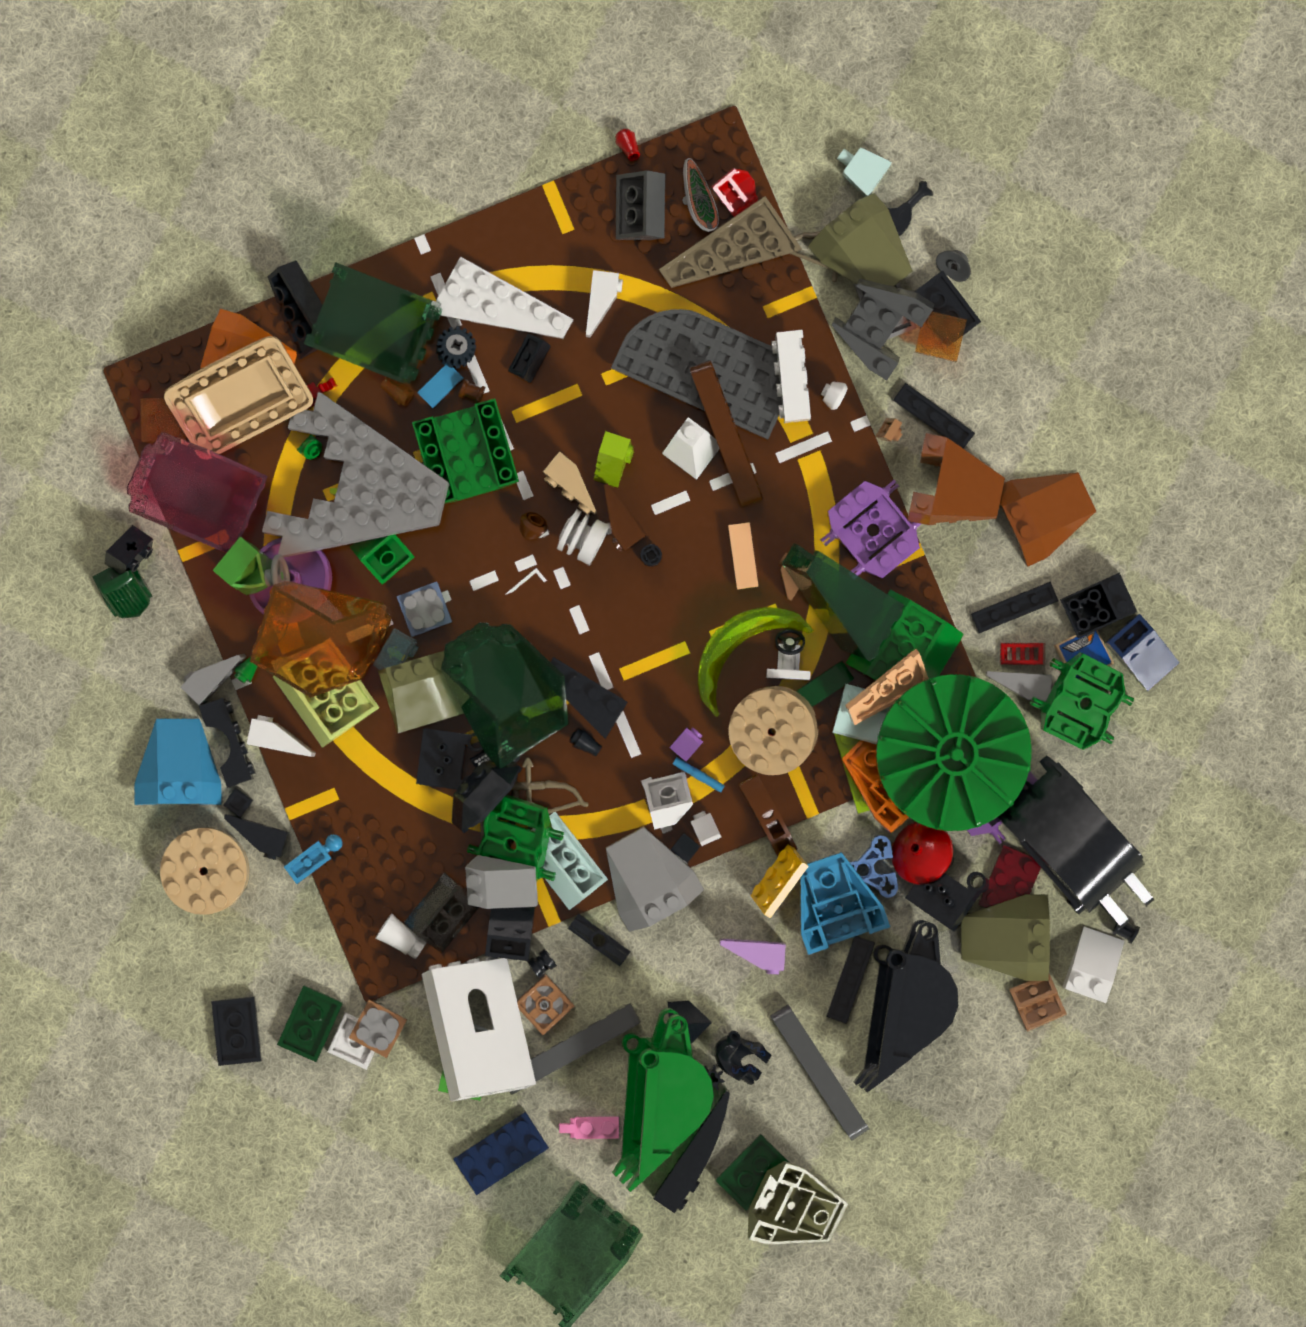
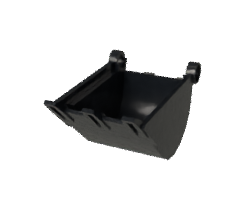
M1046 755L1039 762L1047 772L1033 785L1026 780L1021 790L1023 794L997 818L1065 895L1067 903L1075 909L1074 911L1078 915L1083 911L1090 913L1100 904L1117 925L1123 928L1130 920L1109 895L1124 883L1140 898L1146 907L1154 901L1151 894L1134 875L1135 872L1145 865L1142 860L1144 857L1104 815L1083 790L1084 787L1059 762L1056 763Z
M924 920L915 921L911 926L902 950L892 949L885 944H880L874 948L873 957L879 963L864 1069L853 1081L856 1086L858 1085L861 1089L864 1088L867 1093L895 1073L897 1069L911 1060L914 1055L940 1037L953 1023L959 1006L958 988L951 973L941 965L938 929L933 923ZM926 926L927 932L925 935H922V929ZM882 948H886L889 951L886 960L878 958V951Z

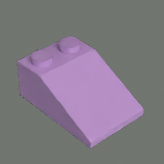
M720 938L719 943L721 946L765 970L766 974H779V971H784L786 948L784 942Z

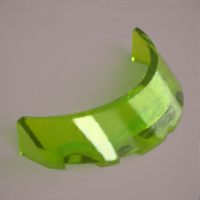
M757 608L732 617L725 622L723 627L716 630L703 651L698 672L701 699L715 717L719 715L716 702L718 678L725 661L733 650L749 637L766 630L787 628L810 634L814 630L800 614L781 608Z

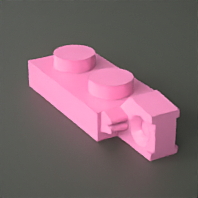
M619 1116L570 1118V1123H559V1133H570V1138L619 1139Z

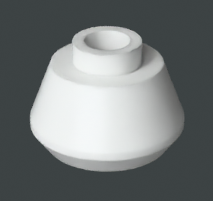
M832 382L829 385L826 383L821 395L824 396L823 401L831 410L837 409L841 404L848 389L846 384Z

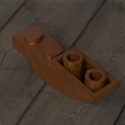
M758 774L738 784L776 856L778 857L779 853L788 844L797 850L798 848Z

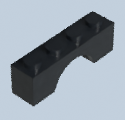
M220 698L199 706L205 726L221 730L230 742V755L227 761L220 767L227 788L253 780V774H256L252 761H247L245 754L249 753L245 741H240L238 734L241 733L238 721H233L231 713H234L231 701H226V698Z

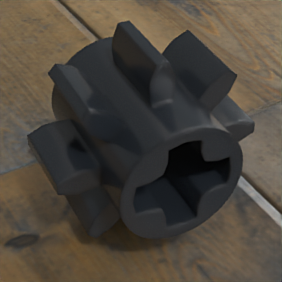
M713 1065L712 1069L709 1070L704 1066L709 1076L711 1073H714L717 1080L712 1081V1087L719 1090V1082H725L720 1078L723 1070L715 1071L716 1065Z

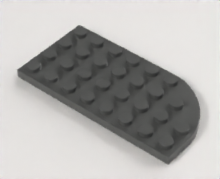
M672 309L655 313L640 321L629 331L613 362L612 370L705 411L692 378L690 367L711 360L736 426L764 439H769L779 417L778 405H782V398L777 397L776 384H780L779 375H775L774 362L778 361L777 354L772 352V346L697 312L683 309Z

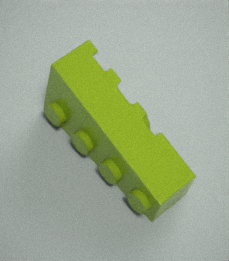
M605 431L598 453L593 480L605 484L608 483V485L618 488L626 463L630 464L633 457L634 448L631 445V439Z

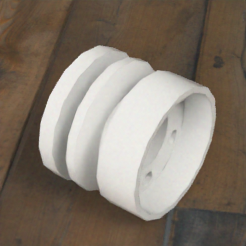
M576 509L562 529L557 549L563 551L566 544H569L570 546L566 554L571 555L575 548L579 549L577 559L591 565L610 525L597 519L590 527L587 525L590 515L586 514L581 522L579 518L582 511Z

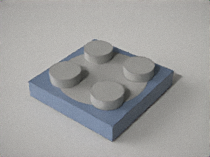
M438 582L397 596L411 637L452 622Z

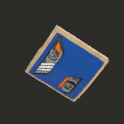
M1098 630L1081 638H1077L1074 635L1054 645L1063 663H1066L1082 652L1108 666L1114 664ZM1076 675L1075 677L1079 680L1085 679L1079 675Z

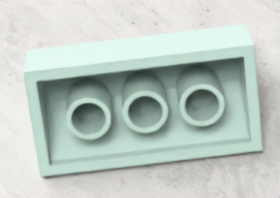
M845 684L833 733L877 744L880 727L892 706L854 725L845 705L865 689Z
M553 812L549 816L552 828L564 832V837L562 841L549 837L543 868L556 872V877L554 881L545 880L570 910L608 879L558 814Z

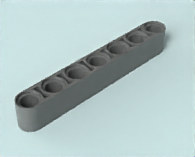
M631 1003L609 1014L606 1018L593 1023L585 1030L570 1036L567 1040L552 1046L549 1050L543 1051L531 1058L535 1081L542 1079L641 1023ZM520 1090L509 1091V1092H510L511 1095H513V1094L517 1093V1092L520 1091Z
M789 1004L770 1015L851 1141L868 1131L869 1127Z

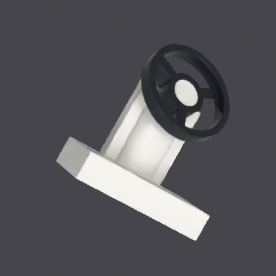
M795 629L781 630L775 637V646L778 650L777 669H767L766 678L810 680L811 671H799L800 652L805 647V637ZM785 633H793V634L798 635L799 637H797V638L786 637V638H785V637H783V636H781V635H783V634H785ZM779 639L783 644H778L777 640ZM802 640L803 644L801 647L796 645Z

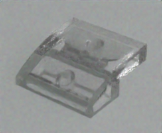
M961 926L957 927L955 932L950 929L938 932L940 962L948 972L953 974L981 967L980 965L961 960Z

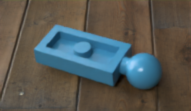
M332 834L326 838L325 845H322L320 841L316 842L284 866L296 884L332 858L328 852L338 851L342 847L341 837Z

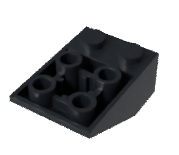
M1120 572L1060 599L1077 638H1081L1137 612Z
M535 907L491 909L485 956L529 961Z

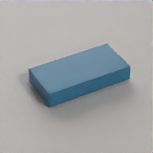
M446 364L417 393L434 408L463 377L453 367L449 368V364Z

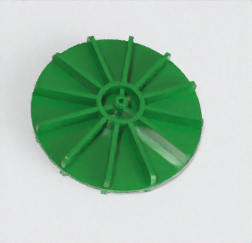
M948 674L929 678L903 693L886 714L877 736L876 761L879 777L893 803L914 821L927 827L944 831H962L978 828L994 820L1012 806L1023 789L1028 773L1031 770L1032 747L1030 731L1021 711L1013 700L995 685L980 678L961 674Z

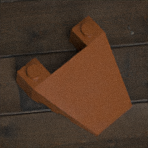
M926 433L920 463L939 466L941 469L935 496L913 492L908 521L925 525H936V523H956L962 520L997 519L1005 478L949 438Z

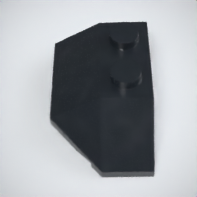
M510 758L482 762L453 794L452 823L465 833L469 828L482 822L513 788L518 773L521 772L522 768Z

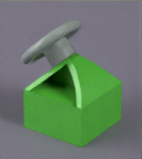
M239 537L213 569L230 586L246 595L260 592L268 586H274L277 595L284 598L290 590V574L284 557L282 555H275L271 560L255 545L242 537Z

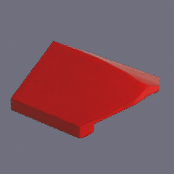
M732 168L711 186L719 201L733 217H736L758 201L755 181L748 171Z

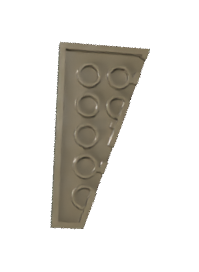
M765 196L667 263L659 271L669 286L673 288L801 251L802 248Z

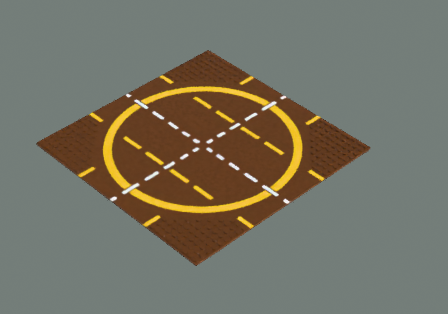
M731 106L637 145L640 157L635 161H630L623 152H620L310 282L340 335L303 359L299 360L296 357L295 366L306 385L314 382L316 387H318L319 384L326 383L333 377L338 386L325 392V396L423 465L424 462L412 422L432 416L435 418L475 406V401L459 397L465 379L476 386H484L486 389L481 402L496 399L519 482L499 490L444 504L438 526L396 534L415 557L383 585L351 550L350 546L354 543L322 549L331 566L332 585L322 607L307 619L293 623H283L265 616L255 607L250 595H246L230 586L213 569L239 537L247 540L260 550L271 541L282 538L262 532L267 511L308 519L313 498L334 502L335 496L330 493V488H338L344 462L324 458L328 438L313 435L321 442L322 449L317 457L306 459L297 449L310 434L289 430L290 418L213 458L203 459L197 454L166 404L164 393L170 386L200 370L214 322L106 366L103 370L222 659L226 660L240 654H245L247 656L246 659H248L250 656H253L259 646L267 651L260 659L251 683L246 681L244 684L234 676L236 674L235 671L230 675L249 724L251 725V720L257 719L258 715L273 718L272 722L280 724L316 752L315 757L259 747L302 851H306L318 841L325 845L326 838L332 834H336L342 839V847L338 851L328 852L332 858L315 870L312 876L363 999L366 1002L369 999L372 1001L423 980L422 974L429 971L430 966L441 964L442 967H448L449 963L460 961L462 964L485 954L491 909L468 905L465 867L477 856L467 853V848L469 844L479 847L482 840L480 823L463 833L452 823L453 794L457 790L416 784L424 728L463 734L482 733L487 739V745L484 750L503 738L508 737L520 756V760L515 762L522 768L521 772L518 773V782H526L525 767H522L528 757L533 764V767H531L532 782L551 780L567 783L577 789L584 802H588V807L578 805L557 811L556 813L608 880L569 910L545 878H540L537 881L538 905L535 907L533 934L578 915V913H584L615 900L606 847L643 826L670 850L683 833L701 846L690 821L694 820V815L705 811L706 814L711 813L721 838L701 846L688 863L680 858L690 868L765 837L766 835L738 785L756 774L760 777L787 827L853 800L833 733L840 699L845 686L812 707L815 712L818 729L815 747L800 766L785 774L765 775L757 773L746 767L737 758L729 740V722L733 711L747 695L759 688L783 686L797 691L840 661L844 662L854 677L848 683L849 685L864 689L870 686L875 680L847 665L846 661L889 590L912 600L955 627L919 539L920 548L883 578L862 572L854 580L851 576L857 571L850 576L848 572L856 567L858 563L838 538H835L827 546L820 540L831 530L828 510L864 481L883 488L894 479L801 258L787 254L673 288L669 286L659 271L667 263L734 218L719 201L711 188L713 184L732 168L748 171L755 181L758 201L766 196L786 225L736 106ZM691 158L700 169L714 198L719 214V224L713 231L702 230L692 219L688 205L683 203V197L686 196L683 167L685 160ZM640 171L664 173V238L654 240H617L616 175ZM462 257L573 319V322L565 337L561 339L432 315L429 312L459 258ZM593 270L619 273V279H623L622 292H617V298L591 338L586 337ZM275 297L236 312L272 336L277 337L294 351L299 352L296 343H292L289 336L292 332L288 321L284 322L281 315L283 314L281 303H277ZM666 310H691L772 346L771 341H775L777 332L803 330V338L801 340L805 350L804 367H806L807 371L806 386L809 393L810 421L784 423V418L778 417L768 440L736 426L760 487L763 500L742 507L720 449L697 480L662 454L688 417L714 438L715 435L705 411L611 369L624 338L640 321L655 313ZM456 326H460V330H463V328L467 329V333L471 332L473 334L472 338H475L476 350L474 357L465 367L461 365L460 368L456 369V366H453L463 379L432 408L417 392L445 366L442 364L443 360L438 359V353L436 354V345L440 334L442 335L445 329L448 331L449 327L456 329ZM528 333L544 340L551 346L531 383L508 372ZM832 382L845 383L848 389L841 404L837 409L831 410L824 403V396L821 395L826 383L829 385ZM313 406V407H311V408H309V409H307V410H309V411H314V407H315V406ZM605 431L631 439V445L634 448L630 464L626 463L618 488L609 485L646 535L645 538L627 551H624L622 548L618 550L611 541L614 536L611 531L604 489L605 483L593 480L598 453ZM559 451L577 465L596 509L595 516L592 513L589 514L590 517L587 525L591 527L597 519L610 525L591 565L577 559L579 553L577 548H575L571 555L566 554L570 546L569 544H566L563 551L557 549L559 536L568 518L575 513L576 509L580 510L578 508L579 503L575 499L572 502L562 495L560 487L556 486V488H553L544 479L546 476L543 471ZM896 489L889 497L908 519L909 515L899 491ZM877 500L849 521L843 528L846 529L878 503ZM583 511L579 518V521L581 522L586 515ZM535 512L541 515L547 522L548 530L537 539L528 540L524 538L520 532V518L522 514ZM750 522L758 587L737 590L728 525ZM875 524L869 525L867 533L870 536L878 535V526ZM900 531L868 558L870 560L901 536L903 532ZM649 544L658 546L662 552L660 563L654 567L646 566L640 557L642 549ZM793 550L814 563L792 601H789L786 597L780 572L783 565L779 564L785 552L790 554ZM536 568L547 580L543 582L538 574L535 573L516 590L506 594ZM438 582L452 622L411 637L397 596ZM795 629L805 637V647L800 652L799 671H811L810 680L766 678L767 669H777L778 650L775 646V637L781 630ZM785 633V634L781 635V636H783V637H785V638H786V637H793V638L799 637L798 635L793 634V633ZM331 638L380 708L322 748L273 676L289 663L326 639ZM779 639L777 640L778 644H783ZM802 640L796 645L801 647L803 644ZM961 640L940 675L961 674L976 677ZM400 645L398 650L408 655L404 661L407 662L465 645L472 665L478 709L397 733L378 671L403 662L394 657L390 661L387 648ZM553 657L628 702L606 739L542 676ZM693 727L702 735L700 740L703 743L685 762L724 784L725 786L721 793L673 765L676 757L681 760L683 759L670 749V746L686 728L691 730ZM577 728L585 729L602 745L597 756L576 749L569 743L570 737ZM474 736L471 744L474 748H480L483 740L480 736ZM467 744L461 780L471 775L475 769L470 758L482 752L470 750ZM685 772L693 805L675 825L654 830L643 782ZM545 788L543 790H532V802L547 807V809L578 801L575 795L566 789ZM512 789L507 793V795H512ZM518 790L519 798L527 801L526 790ZM515 822L516 826L528 829V826ZM515 841L512 844V849H516ZM391 913L404 925L419 934L418 937L426 941L424 948L416 959L408 955V953L405 955L389 944L375 939Z

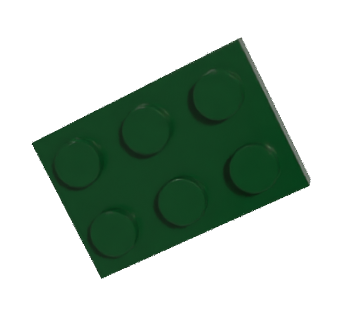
M303 985L277 1045L317 1062L343 1002Z
M760 1133L715 1181L747 1211L767 1170L784 1161H789Z

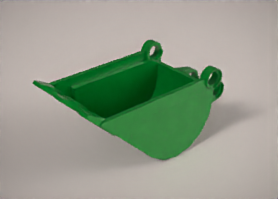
M665 1008L659 1013L652 1038L639 1037L636 1034L629 1033L622 1039V1047L629 1053L621 1159L616 1164L612 1173L617 1177L624 1171L619 1179L622 1184L631 1178L626 1187L630 1192L653 1173L657 1167L672 1155V1152L700 1127L710 1113L714 1098L710 1076L704 1066L692 1056L687 1021L671 1008ZM667 1013H673L674 1015L669 1017L667 1023L665 1024L664 1016ZM631 1038H636L638 1041L637 1047L634 1049L627 1048V1041Z

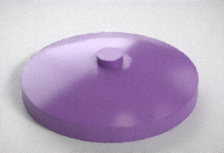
M282 538L271 541L261 551L272 560L275 555H278ZM322 550L284 557L290 574V590L288 595L281 598L277 595L274 586H268L260 592L249 594L255 607L265 616L283 623L302 621L316 613L326 601L332 585L331 566Z

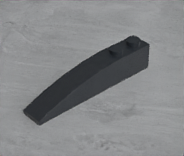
M727 1089L653 1196L654 1200L673 1213L677 1209L681 1211L688 1201L685 1199L689 1192L694 1193L700 1184L698 1178L712 1154L725 1118L730 1091Z

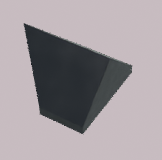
M689 1000L668 1002V1008L675 1010L686 1019L691 1044L712 1023ZM668 1013L669 1017L674 1015L673 1013Z

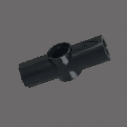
M579 913L567 928L618 966L622 965L631 952ZM597 934L605 937V943L601 946H597L593 942V937Z

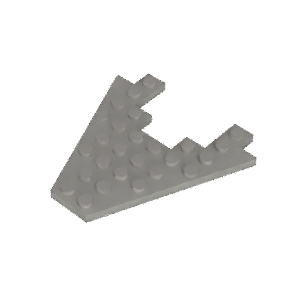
M320 392L317 395L314 411L304 410L290 417L289 430L327 437L328 441L324 458L344 462L334 502L313 498L308 519L267 511L262 532L282 537L278 555L289 557L438 526L440 524L449 483Z

